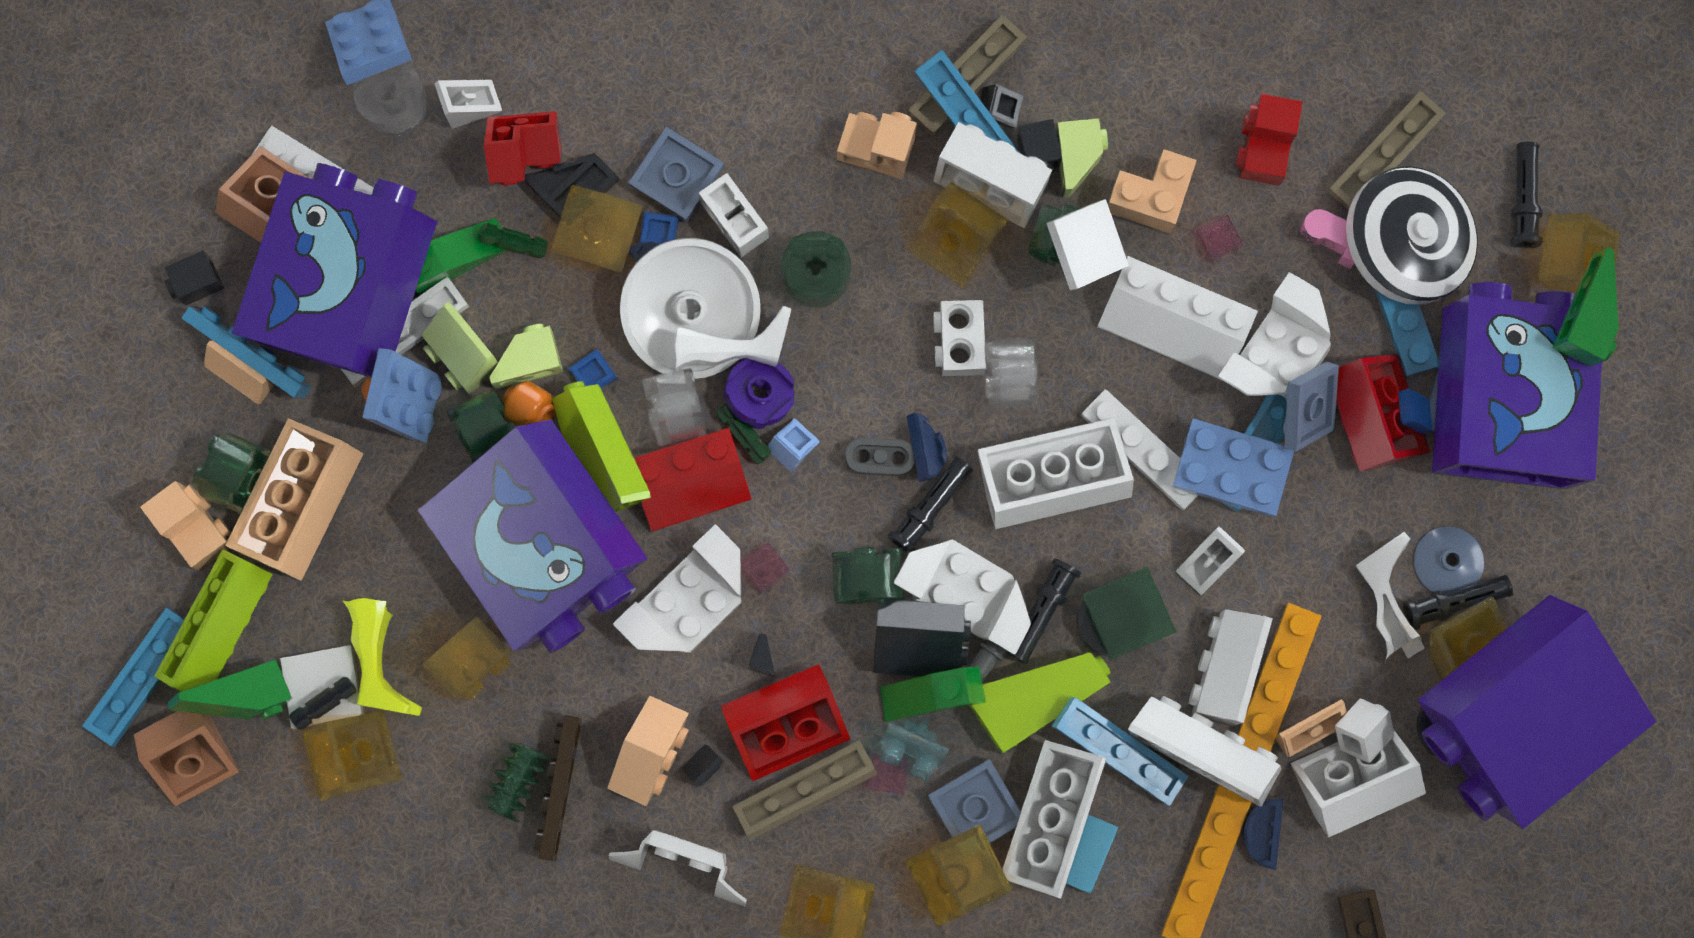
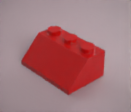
M1398 354L1360 358L1340 366L1338 369L1336 402L1341 414V424L1347 432L1352 447L1351 454L1353 460L1358 465L1360 472L1378 469L1431 453L1425 434H1421L1401 423L1398 392L1408 389L1409 386Z
M729 428L634 458L651 498L641 502L651 532L752 500Z
M819 664L720 706L752 782L851 739Z

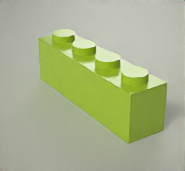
M222 549L154 677L182 692L217 680L227 659L232 655L234 646L243 629L248 625L251 614L259 599L267 590L268 583L273 574Z

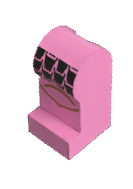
M1322 209L1311 211L1301 224L1300 232L1302 238L1308 244H1321L1341 254L1338 263L1351 269L1354 265L1347 243V221Z

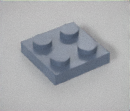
M666 127L628 184L632 189L675 216H678L683 221L688 222L700 204L699 192L715 182L725 165L721 160Z
M1325 362L1288 382L1285 391L1287 408L1286 419L1283 425V432L1285 434L1284 448L1297 452L1335 430L1339 365Z
M990 759L927 795L963 858L1016 828L1021 814Z

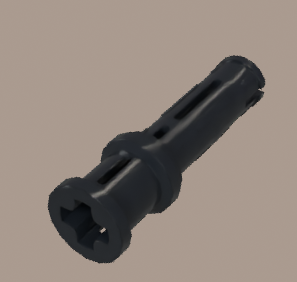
M1527 141L1516 145L1517 191L1516 205L1511 210V217L1514 218V237L1510 239V244L1518 248H1536L1543 244L1542 237H1539V218L1543 216V210L1538 205L1539 144Z
M955 456L949 467L931 487L923 500L916 507L913 506L906 511L907 517L895 532L890 531L887 535L888 538L908 554L915 551L914 546L925 532H931L934 528L933 520L951 499L963 481L972 473L973 469L971 466Z
M1056 558L1051 562L1053 568L1044 584H1039L1037 588L1039 597L1028 615L1031 625L1015 655L1007 651L1010 656L1025 664L1028 663L1029 657L1043 635L1058 606L1062 607L1066 603L1067 598L1065 596L1074 579L1080 578L1082 574L1076 568Z
M1502 575L1499 578L1446 594L1442 591H1435L1431 593L1430 597L1414 602L1411 599L1403 601V611L1409 624L1414 630H1418L1421 625L1432 621H1447L1451 618L1452 613L1477 607L1501 598L1513 596V587L1508 576Z

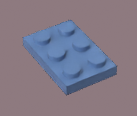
M373 0L362 8L349 13H339L333 19L325 22L341 75L346 85L412 60L391 0Z
M379 348L362 418L412 441L427 443L428 435L434 424L433 413L436 400L441 394L442 376L393 350Z
M1192 419L1172 487L1274 518L1277 515L1294 451L1284 448V445Z

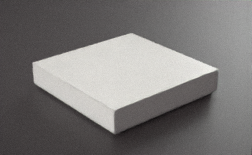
M1106 199L1092 203L1047 223L1070 290L1078 289L1129 266Z
M352 645L280 658L283 677L292 696V699L287 703L289 715L299 707L304 708L307 701L326 688H333V683L342 677H348L354 684L356 693L346 700L342 698L338 706L319 719H312L313 723L309 726L364 716L363 706L356 704L360 687ZM290 720L291 728L296 729Z

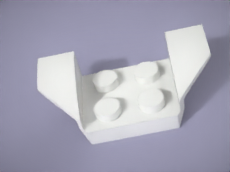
M1289 272L1273 295L1271 310L1242 353L1240 355L1235 352L1218 375V378L1247 396L1279 394L1285 398L1288 382L1318 367L1330 351V330L1319 290Z
M716 524L692 546L694 550L639 604L635 602L613 623L637 649L691 653L741 604L740 549Z
M948 540L910 552L893 582L895 585L913 595L912 598L916 602L965 605L964 620H971V634L983 640H990L1014 655L1018 651L1031 625L1020 588L1013 575L955 540Z
M653 830L642 841L639 850L609 853V860L641 870L648 847L652 845L656 847L654 854L677 861L679 855L690 858L688 866L699 870L711 872L713 867L719 868L721 871L714 896L744 907L746 906L747 899L724 881L727 873V866H725L726 854L656 830Z

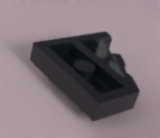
M595 153L579 157L574 162H563L553 165V168L536 174L532 172L525 174L524 182L570 227L619 181V177Z

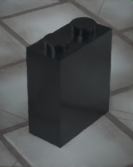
M879 599L873 673L925 676L958 669L960 665H967L968 644H963V642H970L971 620H964L965 605Z

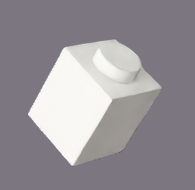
M1361 698L1335 725L1340 750L1367 763H1370L1395 736L1390 711L1379 704H1372Z

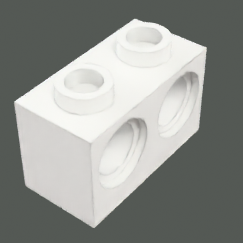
M727 173L699 192L701 205L741 258L769 238L768 227Z
M983 300L941 301L940 312H934L933 314L934 333H941V346H935V367H942V376L984 375L986 360ZM955 314L963 315L967 319L968 325L962 329H956L949 323V318ZM957 348L964 349L969 354V360L965 363H956L950 356L951 351Z

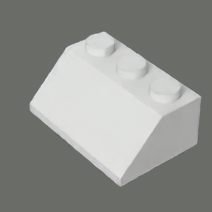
M958 122L939 156L933 182L1025 228L1048 183L1052 170L1047 168V165L1042 160L1036 157H1026L1016 152L1015 148L1009 143L995 141L985 136L984 132L973 125L965 126Z
M1226 609L1220 612L1219 617L1213 616L1208 631V636L1213 638L1210 651H1203L1198 670L1203 671L1200 685H1193L1189 698V704L1194 706L1192 714L1197 713L1207 719L1229 726L1244 723L1273 618Z
M1395 731V736L1370 763L1341 751L1338 742L1290 763L1314 817L1328 837L1426 794L1420 764Z

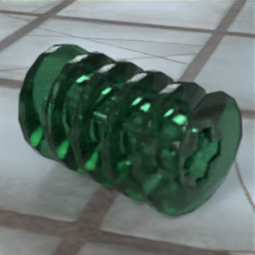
M520 742L507 743L506 746L513 753V756L500 757V760L507 768L506 770L494 769L493 772L500 779V782H488L487 786L494 794L493 796L482 795L480 798L488 806V809L517 823L520 821L513 814V811L525 812L526 807L519 799H531L533 796L526 788V785L537 786L539 784V781L532 773H542L545 771V767L538 760L551 759V757Z

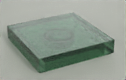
M1148 567L1081 595L1110 661L1177 632Z

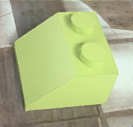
M449 301L443 305L421 334L428 343L423 349L435 364L442 360L449 371L444 375L457 391L464 387L468 394H470L490 378L498 364L492 353Z

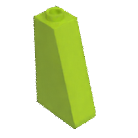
M580 381L564 386V392L552 398L562 436L616 513L651 498L649 489L599 384L584 386V382Z
M1091 652L984 684L983 689L986 703L971 705L970 708L999 752L1003 754L1056 719L1071 696L1076 697L1082 702L1109 684L1110 680L1107 676L1111 674V671L1100 656L1094 658Z

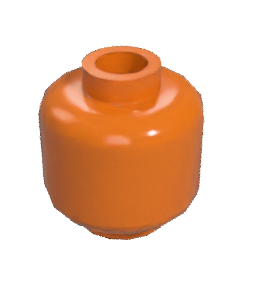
M531 381L521 382L517 386L512 385L506 390L502 398L504 417L516 426L553 420L556 414L552 401L553 396Z

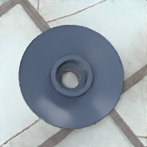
M1440 527L1428 532L1418 542L1414 552L1413 564L1418 579L1431 592L1442 591L1446 594L1477 584L1483 573L1484 557L1478 542L1469 533L1455 527ZM1448 554H1453L1457 558L1456 566L1453 567L1447 564L1446 556Z

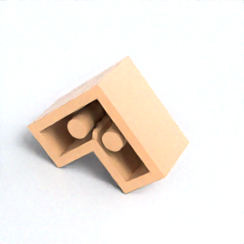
M858 112L857 115L849 113L837 150V160L903 180L915 142L917 123L911 121V117L899 112H892L891 115L883 113L880 122L877 121L875 116L865 112Z
M1164 149L1159 158L1152 181L1120 170L1108 202L1110 213L1171 234L1176 225L1197 160Z
M174 481L140 507L160 535L170 539L190 567L197 571H201L217 559L222 549L226 551L230 549L225 545L232 532L220 517L216 520L213 519L207 510L211 507L210 502L200 490L196 491L190 484L185 487Z
M649 696L623 742L607 789L644 806H647L653 793L660 796L668 779V776L663 774V771L670 770L677 751L673 749L674 747L681 749L689 733V729L684 727L689 713Z

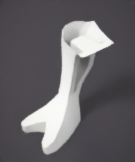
M783 306L769 326L753 340L722 339L678 327V335L675 342L677 359L675 369L680 371L684 367L695 364L715 367L732 359L748 358L776 367L791 308Z
M1405 532L1355 566L1374 591L1377 602L1376 627L1386 641V659L1401 647L1407 658L1425 649L1420 635L1413 629L1399 609L1389 584L1392 569L1410 541V537Z

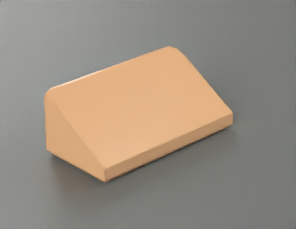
M208 342L204 366L256 404H260L273 388V383L216 342Z
M1341 699L1279 733L1275 738L1277 744L1287 757H1291L1336 732L1335 725L1347 713L1345 703Z

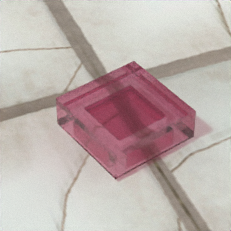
M1228 214L1196 230V234L1211 262L1244 245Z
M766 543L741 563L743 569L761 592H764L790 571L769 543Z
M873 754L872 764L877 775L870 778L869 790L904 794L909 759Z

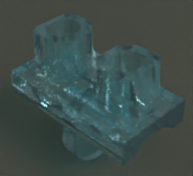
M923 716L919 725L908 720L905 721L903 727L892 722L889 723L880 741L883 744L880 760L892 766H898L903 754L915 758L916 761L911 773L927 781L935 769H939L946 758L949 748L936 743L939 734L926 729L930 719Z

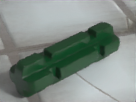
M484 223L479 234V240L483 243L490 245L497 243V247L522 254L529 252V256L543 258L548 247L546 239L536 236L532 239L529 234L504 227L500 230L497 225Z
M727 404L717 411L718 418L724 425L728 423L731 434L744 450L748 449L750 451L748 456L755 464L758 465L769 458L772 454L771 450L765 442H759L761 437L753 427L738 419L731 412Z

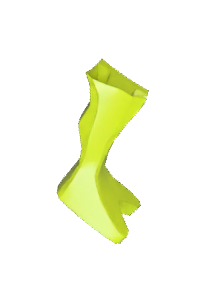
M367 598L343 601L353 621L351 642L360 659L362 670L356 704L420 716L422 707L394 690L383 677V644L389 621L393 616L387 611L386 601Z

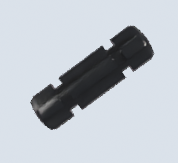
M342 677L333 683V688L328 687L307 701L304 708L299 707L291 712L289 717L293 725L297 729L302 730L313 723L312 719H319L338 706L342 698L346 700L356 693V688L348 677Z

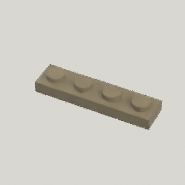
M1002 14L953 65L976 94L1027 41V36ZM928 91L908 110V115L932 137L949 121Z
M1419 91L1327 192L1349 211L1350 205L1361 187L1380 173L1396 168L1446 113L1423 92Z
M859 740L732 807L747 837L751 841L877 775V772Z

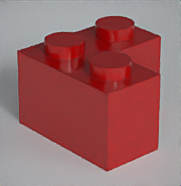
M1261 93L1256 104H1250L1248 114L1244 115L1241 134L1247 135L1245 147L1239 146L1235 167L1241 168L1240 179L1277 186L1281 185L1286 177L1290 147L1298 133L1303 101Z
M557 111L488 117L484 151L489 184L514 185L519 181H525L526 166L535 165L537 168H549L557 163H561L562 145Z

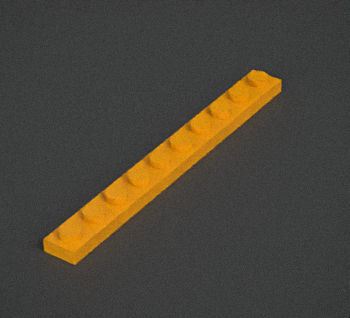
M1291 603L1286 604L1249 701L1244 723H1241L1237 735L1245 739L1243 745L1256 752L1258 747H1261L1271 752L1321 620V615ZM1219 784L1215 790L1162 929L1161 936L1200 938L1249 810L1251 801Z

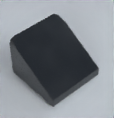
M998 84L984 87L980 101L998 125L1011 128L1017 127L1024 96Z
M761 633L754 647L749 667L751 670L776 677L767 635Z
M705 744L682 769L697 786L702 787L724 764V760L710 746Z

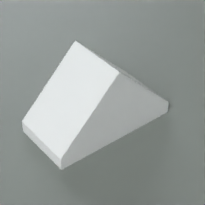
M438 80L434 83L444 114L452 129L502 112L492 80Z
M1217 527L1182 563L1176 572L1202 595L1245 550L1222 528Z

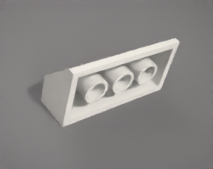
M1128 256L1127 262L1129 266L1122 268L1097 327L1218 378V375L1235 352L1239 355L1258 311Z
M1115 418L978 449L986 497L995 529L1132 497L1134 479Z
M1151 696L1128 728L1133 738L1260 807L1263 805L1281 771V765L1276 763L1278 758L1276 755L1261 747H1258L1255 752L1243 745L1245 739L1229 730H1226L1223 735L1211 728L1213 722L1197 713H1194L1191 718L1179 711L1181 705L1165 696H1162L1160 701Z
M1047 740L1044 741L1000 875L1001 879L1061 899L1106 761L1105 757Z

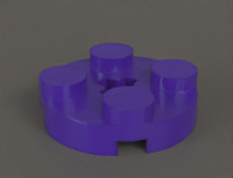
M747 358L736 364L726 380L723 398L731 412L738 419L755 429H763L767 425L778 423L790 411L795 398L793 378L780 363H777L776 367ZM755 386L758 389L762 386L767 389L765 393L766 398L756 397L751 387Z

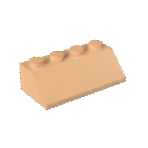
M288 418L225 546L302 581L363 453L342 440Z

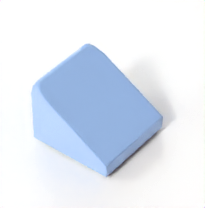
M794 418L773 437L768 447L772 455L792 472L820 441Z

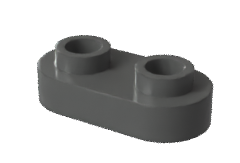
M858 438L848 445L845 454L848 467L853 472L862 475L903 476L908 474L915 464L912 446L908 442L898 439ZM860 451H865L869 454L870 459L866 463H860L856 459V455ZM900 453L904 456L905 461L900 465H896L891 461L892 455Z

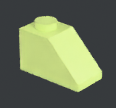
M1099 118L1058 122L1056 134L1062 156L1059 169L1063 198L1070 197L1098 164L1103 150L1108 149L1106 129H1100Z
M543 324L530 325L523 328V333L514 336L490 375V381L495 390L563 372L554 334L550 326L544 327Z

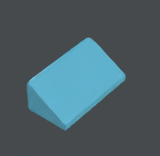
M1091 815L1087 816L1066 884L1088 894L1091 893L1118 830L1117 826Z

